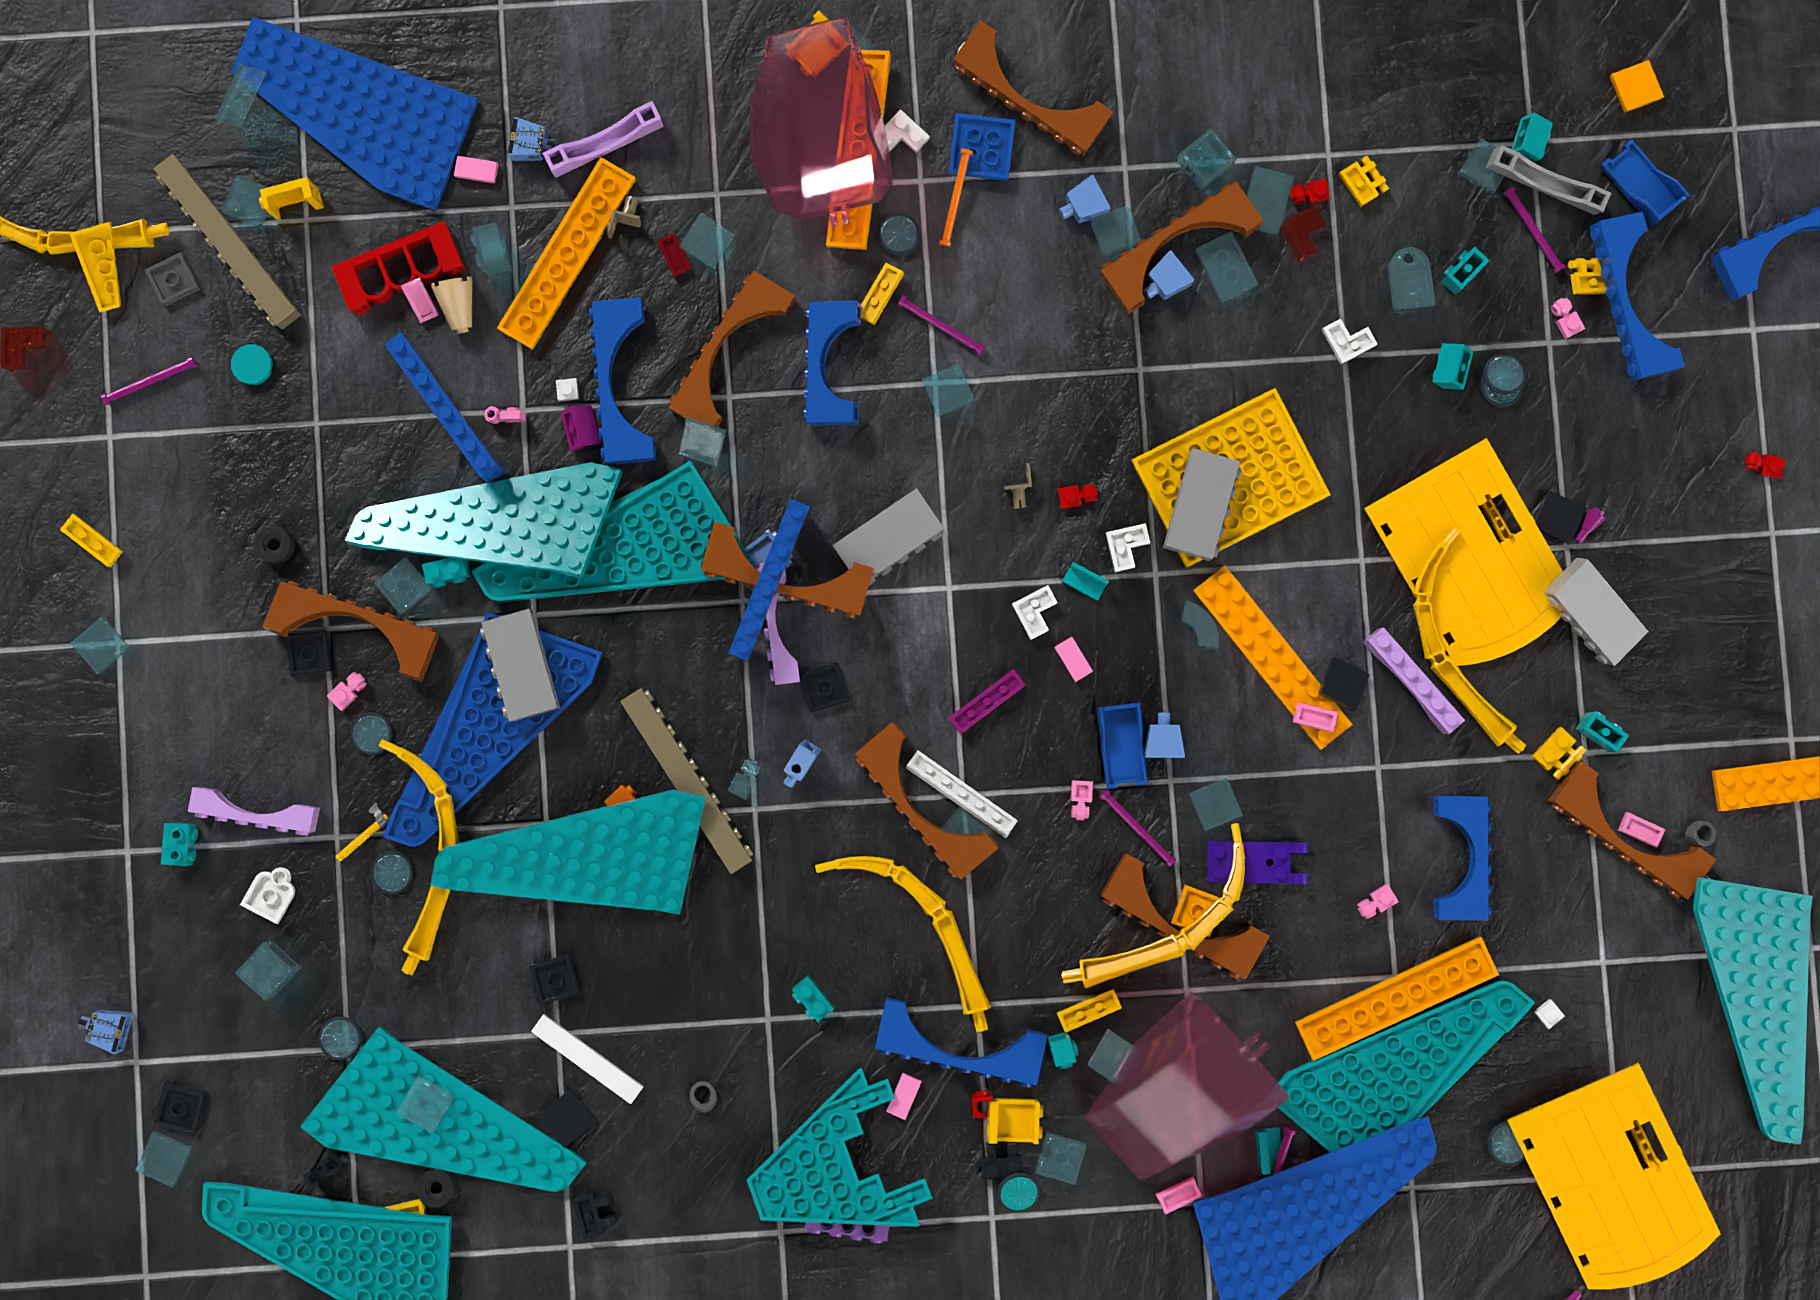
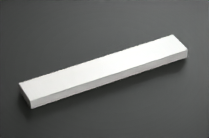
M918 750L905 767L1004 838L1009 835L1018 821Z
M543 1014L532 1029V1033L628 1103L632 1104L644 1087L547 1015Z

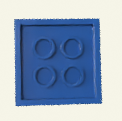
M956 113L948 174L957 175L962 156L960 151L961 148L973 151L972 156L969 157L965 176L1008 181L1015 120Z

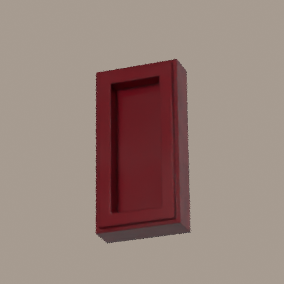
M675 232L657 240L674 278L692 270Z

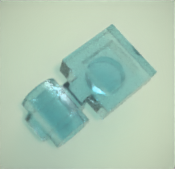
M746 759L741 768L744 771V775L737 772L728 791L747 800L756 782L750 779V777H756L761 768L758 762Z

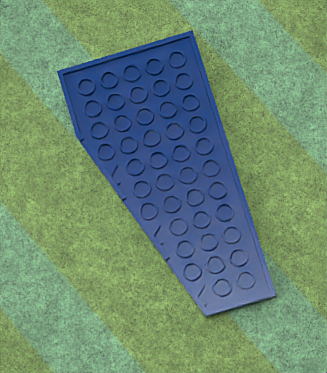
M255 17L251 20L231 70L233 75L380 192L435 212L479 102L477 98Z

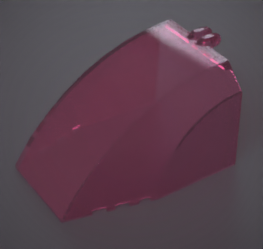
M842 16L770 34L763 53L765 56L764 62L760 63L759 66L760 75L754 82L756 88L750 95V159L775 210L800 220L830 214V222L833 227L838 224V211H842V220L844 224L850 222L849 209L879 202L893 184L888 141L877 94L847 16Z
M1190 992L1129 1049L1127 1056L1120 1063L1117 1071L1111 1080L1108 1081L1106 1088L1100 1097L1097 1098L1084 1119L1141 1181L1246 1131L1268 1116L1290 1096L1257 1060L1268 1050L1270 1044L1268 1042L1262 1043L1253 1053L1248 1050L1260 1039L1261 1034L1255 1032L1242 1043L1203 1000Z

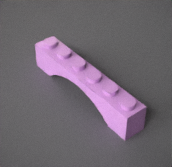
M653 101L634 109L611 127L590 137L560 144L544 152L543 155L554 177L557 178L664 127Z
M765 562L759 563L760 568H756V570L760 573ZM785 569L779 582L783 585L786 583ZM777 592L764 619L767 620L768 628L764 629L765 640H770L771 647L767 649L768 661L773 662V669H769L771 681H775V685L800 682L798 663L786 650L778 635L775 610L780 593Z
M1384 627L1377 629L1363 641L1372 654L1389 668L1409 689L1423 707L1429 719L1442 734H1450L1465 721Z
M192 787L188 812L195 813V817L207 818L208 815L215 816L217 821L227 822L228 819H234L235 824L248 825V822L256 823L255 827L268 829V826H274L276 831L288 832V829L296 830L295 834L308 836L310 832H316L320 811L319 807L296 804L272 814L253 813L233 804L220 790L203 787Z

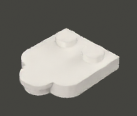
M279 867L274 869L272 873H259L240 905L279 924L295 895V887L290 883V871Z

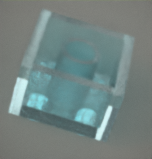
M1209 129L1184 149L1176 161L1199 189L1203 191L1233 167L1237 159L1214 131Z
M495 222L473 227L471 241L473 247L477 249L478 254H475L477 266L481 267L482 272L485 271L489 277L513 272L505 235L498 224Z
M272 940L263 942L235 974L264 1001L273 999L301 967Z

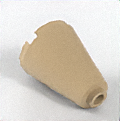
M467 277V281H464L462 278L439 281V286H436V283H432L433 292L451 330H456L457 334L469 332L468 328L472 327V277Z

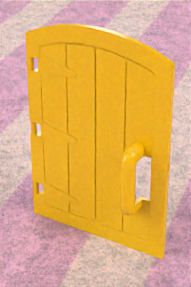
M1487 438L1364 508L1412 592H1414L1415 588L1412 580L1419 577L1424 564L1437 545L1454 527L1461 531L1448 546V550L1438 565L1433 581L1432 595L1429 597L1439 636L1446 647L1448 656H1451L1457 666L1477 664L1507 655L1541 636L1561 618L1559 615L1560 611L1548 603V597L1543 592L1563 570ZM1499 494L1502 495L1521 529L1516 534L1510 532L1492 501V498ZM1481 505L1502 542L1499 543L1478 506ZM1387 523L1392 532L1387 537L1381 528V525ZM1448 632L1454 640L1450 645H1448L1443 634Z
M1639 1063L1507 1120L1588 1289L1624 1288L1663 1277L1693 1260L1721 1234ZM1650 1121L1667 1156V1160L1661 1162L1656 1157L1642 1128V1124ZM1630 1130L1648 1168L1642 1169L1625 1131ZM1530 1138L1534 1148L1527 1150L1523 1140ZM1558 1196L1561 1206L1555 1209L1551 1198ZM1585 1254L1589 1264L1583 1266L1578 1256Z

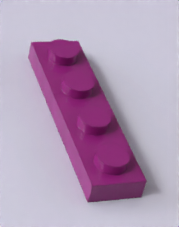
M1013 669L948 719L957 731L962 734L1026 685Z

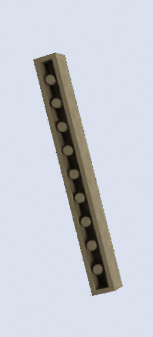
M172 154L153 168L158 174L156 176L157 180L164 187L167 185L170 189L168 194L172 199L182 204L180 208L188 218L190 216L195 221L192 223L193 226L200 233L204 232L207 236L205 241L212 249L216 248L218 250L217 256L224 264H229L231 267L230 273L236 280L240 278L244 283L242 285L244 291L249 296L252 294L255 297V305L261 311H266L268 314L266 318L273 327L277 325L283 330L300 317L301 313L180 159Z
M640 688L621 700V704L678 791L706 796L700 827L730 874L734 873L753 860L751 857L754 855L748 845L744 846L741 842V833L737 827L732 828L729 823L731 821L729 814L726 810L722 811L718 806L720 800L715 793L711 794L707 789L710 786L704 776L700 777L696 771L698 766L692 758L689 760L686 756L687 749L681 741L678 743L674 735H676V732L671 724L666 725L663 718H665V715L660 707L655 708L652 703L654 698L650 691Z

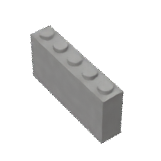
M1195 448L1191 449L1163 548L1207 561L1217 557L1220 548L1217 545L1218 538H1222L1225 526L1222 524L1224 518H1228L1231 508L1228 506L1229 499H1233L1236 487H1233L1234 481L1239 479L1241 473L1240 461Z
M916 488L832 546L848 570L852 568L854 562L874 568L869 583L870 586L876 581L875 577L880 574L885 576L892 571L891 566L897 562L901 565L909 559L908 555L913 551L918 553L926 547L925 543L930 540L934 542L942 537L943 534L941 532L944 531V527Z
M1576 558L1543 592L1548 597V603L1560 611V617L1572 625V631L1584 639V645L1594 651L1596 659L1604 665L1615 666L1649 632L1588 559Z
M526 609L482 622L483 628H480L482 638L487 640L488 647L486 648V653L489 660L492 659L494 667L491 668L494 679L498 680L499 687H497V693L500 699L503 698L505 705L502 707L504 717L508 718L510 722L559 709L560 705L533 610Z

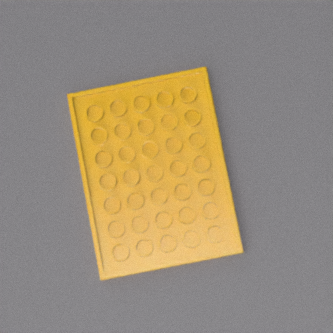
M1276 388L1131 460L1167 531L1188 456L1192 448L1240 461L1241 473L1239 479H1235L1233 487H1236L1233 499H1229L1228 506L1231 507L1228 518H1224L1222 524L1225 526L1222 538H1218L1217 545L1220 546L1219 551L1331 495ZM1179 553L1186 568L1203 560Z

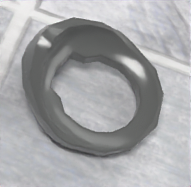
M1695 821L1686 829L1684 838L1696 847H1707L1715 841L1716 830L1708 821ZM1702 825L1707 826L1710 830L1711 836L1708 841L1698 837L1697 830Z
M706 1081L697 1082L690 1090V1102L698 1111L709 1112L716 1105L717 1092L711 1083ZM700 1086H706L710 1090V1101L706 1104H700L695 1099V1090Z

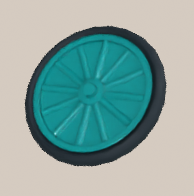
M1027 1173L1011 1174L1002 1180L998 1187V1201L1003 1208L1010 1212L1027 1211L1037 1203L1040 1197L1039 1183L1033 1176Z

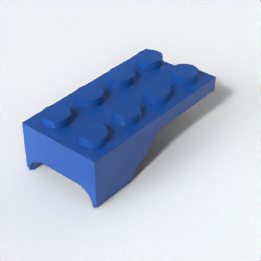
M1631 139L1622 147L1624 151L1613 160L1608 158L1599 167L1638 212H1643L1646 222L1652 227L1688 198L1690 194L1678 180L1659 171Z
M1140 703L1098 707L1097 715L1106 789L1117 788V784L1136 782L1137 786L1147 785Z

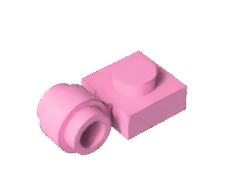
M1561 298L1551 306L1553 314L1561 317L1560 320L1556 321V324L1564 339L1585 329L1576 311L1569 314L1572 304L1568 298Z
M492 406L487 408L484 413L485 419L492 424L503 421L506 423L526 422V414L520 411L519 408L510 407L507 408V411H501Z
M353 672L347 677V684L340 682L327 695L340 710H344L358 697L353 692L354 690L359 692L367 685L366 679L360 673Z
M1072 780L1071 801H1078L1076 805H1072V818L1076 820L1089 818V806H1086L1085 802H1092L1093 782Z
M1385 884L1369 894L1372 901L1365 899L1357 905L1361 916L1368 919L1376 914V907L1379 912H1383L1399 901L1390 886Z

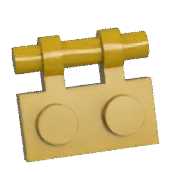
M1368 156L1361 159L1364 167L1361 168L1358 162H1355L1339 173V176L1360 207L1379 195L1375 188L1379 187L1382 193L1389 190L1385 183L1387 180L1379 174L1375 168L1377 165L1374 161L1371 162ZM1368 172L1374 180L1372 183L1366 176Z
M1577 258L1568 262L1570 269L1577 270V272L1571 274L1573 294H1606L1605 282L1601 276L1602 268L1597 258H1592L1591 260ZM1587 268H1590L1592 272H1587Z
M1559 727L1532 757L1545 770H1550L1554 766L1557 770L1553 777L1559 780L1563 775L1566 776L1570 772L1569 769L1576 762L1582 759L1586 749L1580 745L1574 750L1571 746L1576 740L1562 727ZM1566 753L1569 758L1562 764L1559 759Z

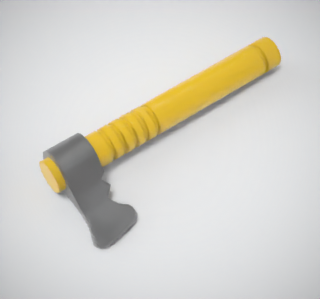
M374 803L369 809V813L375 814L376 822L336 855L340 862L381 827L384 828L388 824L389 816L380 810L377 803Z

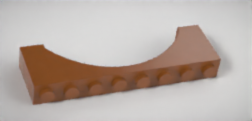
M980 20L953 59L952 66L954 70L960 75L965 74L971 78V82L976 86H982L987 89V93L990 96L1000 98L1009 109H1015L1020 112L1021 117L1025 120H1031L1036 123V126L1041 131L1052 134L1057 142L1068 145L1074 154L1084 156L1111 118L1113 111L1099 101H1096L1094 105L1075 110H1052L1024 99L1011 87L999 66L995 50L997 31Z
M1237 182L1232 185L1228 183L1215 196L1211 194L1206 197L1200 206L1197 207L1195 205L1187 210L1186 215L1182 218L1178 216L1165 229L1159 228L1150 239H1143L1136 244V248L1133 250L1124 251L1115 262L1109 261L1102 267L1101 278L1128 315L1144 304L1145 298L1142 295L1147 268L1155 254L1169 240L1189 230L1209 227L1232 230L1247 237L1262 227L1264 220Z
M755 271L745 277L742 284L744 287L741 292L737 291L734 295L731 308H727L721 317L723 321L719 326L716 325L714 327L710 342H706L700 351L702 353L700 358L693 361L690 366V374L682 379L679 384L680 390L677 395H672L668 403L671 412L711 436L722 421L721 415L715 410L710 388L712 365L719 348L735 330L750 321L771 315H783L786 317L796 301L794 294Z
M714 522L701 571L705 572V576L716 579L717 575L725 577L724 581L736 584L737 581L745 583L744 587L754 590L760 572L749 563L739 548L734 536L735 527ZM854 562L850 570L827 583L810 587H792L779 583L776 592L784 594V599L796 601V598L804 600L803 604L815 607L816 604L824 606L823 610L835 613L836 610L843 611V616L855 619L856 615H861L874 568Z
M288 581V583L280 582L262 626L267 631L287 637L289 632L318 618L328 616L358 618L377 627L389 639L397 654L400 664L399 673L402 676L420 682L423 681L439 639L434 628L425 625L421 628L415 626L416 623L411 620L404 619V621L396 619L395 615L390 613L382 615L377 613L376 609L368 606L363 609L358 607V604L353 601L346 600V602H342L335 595L327 593L324 596L319 594L320 591L308 587L307 590L300 588L301 585L293 581Z
M893 721L855 753L857 756L856 761L862 768L866 766L871 772L869 774L870 778L876 784L879 782L884 788L882 792L888 799L892 798L897 803L895 805L896 809L902 815L906 814L910 819L908 823L911 827L923 834L922 840L928 846L932 845L934 847L937 858L949 865L948 870L954 878L959 877L961 880L999 848V845L987 831L982 834H961L942 829L929 822L914 808L905 793L900 774L901 748L903 740L907 736L896 722Z
M1576 762L1548 799V802L1552 804V808L1560 814L1565 813L1569 816L1568 820L1574 825L1584 827L1586 829L1585 833L1589 836L1602 840L1601 844L1607 849L1617 851L1619 853L1618 857L1627 863L1632 862L1636 865L1635 869L1638 872L1651 876L1653 883L1660 887H1666L1672 897L1678 900L1680 898L1689 899L1696 889L1697 877L1704 878L1716 859L1700 847L1691 846L1689 851L1674 855L1653 856L1627 845L1612 831L1601 811L1596 778L1599 773L1584 762Z
M1124 853L1101 893V896L1104 897L1103 902L1113 908L1115 904L1120 906L1122 913L1130 918L1133 915L1139 917V923L1148 928L1151 925L1158 928L1156 933L1163 937H1168L1172 934L1179 935L1180 931L1170 926L1159 915L1149 899L1143 880L1142 868L1144 863ZM1248 924L1246 929L1232 935L1204 938L1192 953L1201 959L1204 956L1211 959L1210 964L1220 970L1222 966L1229 970L1228 974L1237 980L1240 977L1246 979L1270 936Z

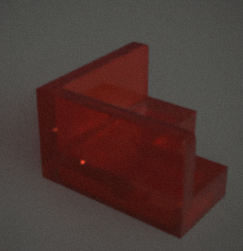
M1320 203L1285 220L1280 226L1297 262L1317 253L1309 235L1326 226L1319 213L1321 209Z
M1 327V368L9 372H16V369H25V349H45L46 336H52V332L43 327Z

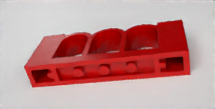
M445 221L331 266L348 310L353 315L361 316L373 308L371 303L379 305L389 301L394 294V290L405 294L401 285L393 283L385 260L403 253L406 255L412 272L408 282L421 278L423 282L431 284L440 281L444 275L448 278L461 276L462 272L466 271L451 230ZM431 242L438 259V266L434 272L425 275L419 272L411 250ZM379 264L385 279V288L380 294L371 296L367 294L359 271Z

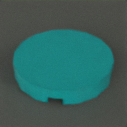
M247 344L240 347L231 359V369L234 376L245 384L258 385L265 382L271 375L273 360L263 347Z

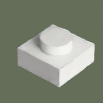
M576 378L556 380L559 402L579 400Z
M1550 999L1534 1011L1535 1015L1548 1029L1564 1017V1014Z

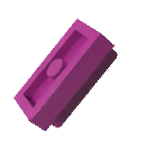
M591 405L571 406L561 412L570 451H577L585 446L599 445L601 443Z

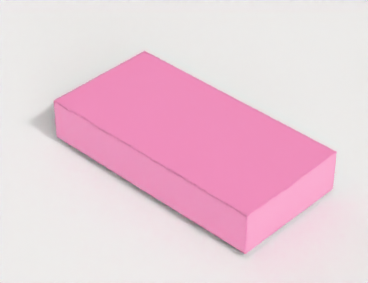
M457 156L454 176L456 178L495 184L498 163Z
M421 278L401 285L420 323L439 315Z
M1072 637L1054 647L1075 682L1093 672Z
M1297 702L1293 723L1333 733L1338 712Z
M1625 812L1618 831L1654 848H1658L1665 829L1629 812Z
M902 1073L894 1092L895 1099L890 1101L886 1112L905 1120L922 1081Z
M1190 1177L1156 1194L1165 1215L1203 1197L1194 1177Z

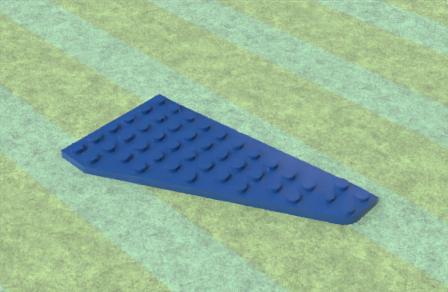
M486 612L483 622L500 616ZM539 630L560 708L510 722L508 718L504 717L502 707L505 706L503 698L500 699L497 693L499 684L498 680L494 679L491 668L494 666L492 659L489 660L486 653V648L488 647L487 640L482 638L481 631H479L477 640L420 756V759L435 770L448 785L446 792L452 795L454 814L459 812L592 684L603 652ZM415 770L390 816L383 835L384 838L407 846L422 845L439 831L438 816L434 805L435 796L429 792L424 781Z
M1423 1117L1387 1129L1388 1131L1230 1191L1193 1201L1220 1300H1277L1434 1159L1437 1146L1429 1118Z

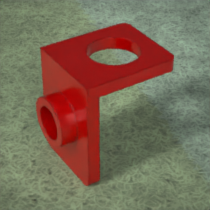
M988 1090L976 1091V1094H971L973 1117L985 1118L988 1111L980 1113L977 1110V1104L981 1101L988 1103L989 1100H993L992 1092L988 1093Z

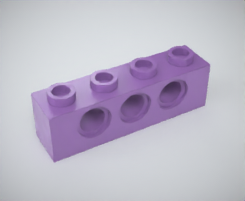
M805 1223V1229H809L810 1233L820 1234L821 1231L829 1232V1235L834 1237L848 1235L853 1240L868 1238L873 1243L887 1241L889 1231L888 1225H874L872 1229L866 1230L862 1224H852L846 1227L839 1223Z

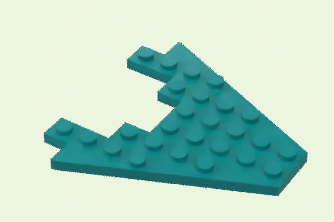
M862 1068L858 1069L747 1179L761 1220L920 1226L913 1206L932 1199L925 1178L886 1194L879 1174L859 1181L845 1141L864 1134L857 1116L858 1113L895 1099L888 1079L868 1086Z

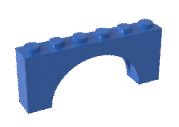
M856 300L809 302V308L806 313L809 328L806 329L808 348H806L805 356L806 360H808V368L805 369L807 388L804 390V397L807 400V405L804 409V419L811 426L858 425L859 405L854 401L838 398L831 390L825 373L826 356L832 342L844 330L861 325L862 305Z
M1433 796V816L1442 817L1454 823L1464 834L1470 851L1469 869L1462 884L1452 893L1434 898V919L1489 921L1488 916L1491 915V905L1488 903V895L1491 894V884L1488 883V875L1491 873V864L1488 862V854L1491 852V844L1488 842V833L1491 832V823L1488 821V813L1491 811V803L1488 801V797Z

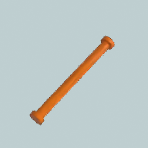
M961 148L960 151L962 154L943 238L939 242V245L951 247L950 239L968 161L973 153L969 149Z

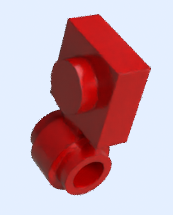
M1326 179L1307 182L1305 184L1306 188L1303 187V184L1291 187L1290 196L1294 204L1305 202L1306 197L1309 204L1330 199Z
M1749 452L1745 458L1744 465L1746 466L1745 469L1750 471H1758L1759 469L1758 475L1778 480L1782 478L1786 459L1768 454L1762 456L1760 453Z
M1094 484L1082 486L1083 490L1079 492L1078 485L1059 488L1058 494L1061 509L1081 506V499H1085L1086 503L1096 501L1098 496L1097 488Z

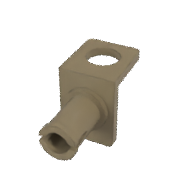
M627 196L623 211L613 210L607 228L609 239L613 238L617 222L641 227L640 217L634 215L639 202L638 199L633 197L631 201V196Z
M1025 463L1027 483L1003 486L1004 490L1010 489L1013 492L1014 509L1020 508L1019 500L1022 508L1027 507L1024 489L1032 487L1030 463Z

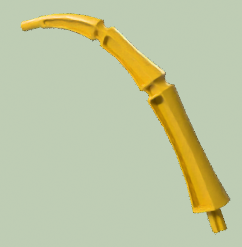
M0 216V236L16 241L42 254L46 250L52 255L76 252L69 233H72L71 231H50L47 234L44 230L22 227ZM145 219L112 227L114 249L154 247L153 238L169 235L170 228H168L167 223L150 226Z
M1454 527L1430 554L1420 572L1413 592L1416 596V602L1413 604L1420 631L1424 657L1431 661L1430 669L1465 706L1494 744L1500 746L1505 742L1519 754L1525 749L1526 744L1513 734L1517 726L1485 700L1462 674L1451 656L1446 655V647L1435 625L1432 603L1429 601V597L1432 595L1433 581L1438 565L1448 550V546L1461 533L1457 527Z
M382 739L379 747L396 754L399 759L406 762L421 777L429 792L435 796L434 805L439 822L438 850L441 851L447 846L460 843L452 795L446 792L448 785L435 770L415 754ZM430 887L415 928L403 947V951L409 954L401 970L405 974L413 975L420 959L424 961L430 959L437 930L450 893L449 889Z
M1239 824L1231 825L1234 840L1233 862L1229 879L1222 891L1223 897L1217 898L1210 909L1195 922L1181 929L1179 935L1172 934L1150 945L1120 954L1081 959L1079 969L1062 972L1064 984L1083 981L1087 989L1132 971L1184 956V952L1187 949L1194 950L1233 910V903L1239 901L1245 874V854Z
M858 856L836 859L815 865L817 873L836 868L837 870L862 869L884 877L891 876L893 882L911 894L920 904L926 915L933 918L932 924L944 945L954 971L963 1014L972 1013L976 1032L988 1030L984 1010L991 1008V1005L972 965L953 912L948 911L945 907V900L923 884L903 865L896 866L894 860Z

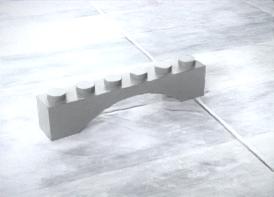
M1503 145L1493 150L1486 166L1487 169L1593 215L1604 211L1611 192L1595 185L1576 181L1551 172L1533 163L1521 153Z

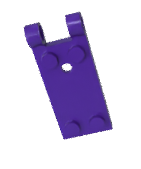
M1207 841V882L1227 883L1232 869L1234 841ZM1242 841L1245 854L1243 883H1309L1308 873H1290V853H1309V843ZM1267 859L1273 860L1272 866L1268 867L1266 865Z

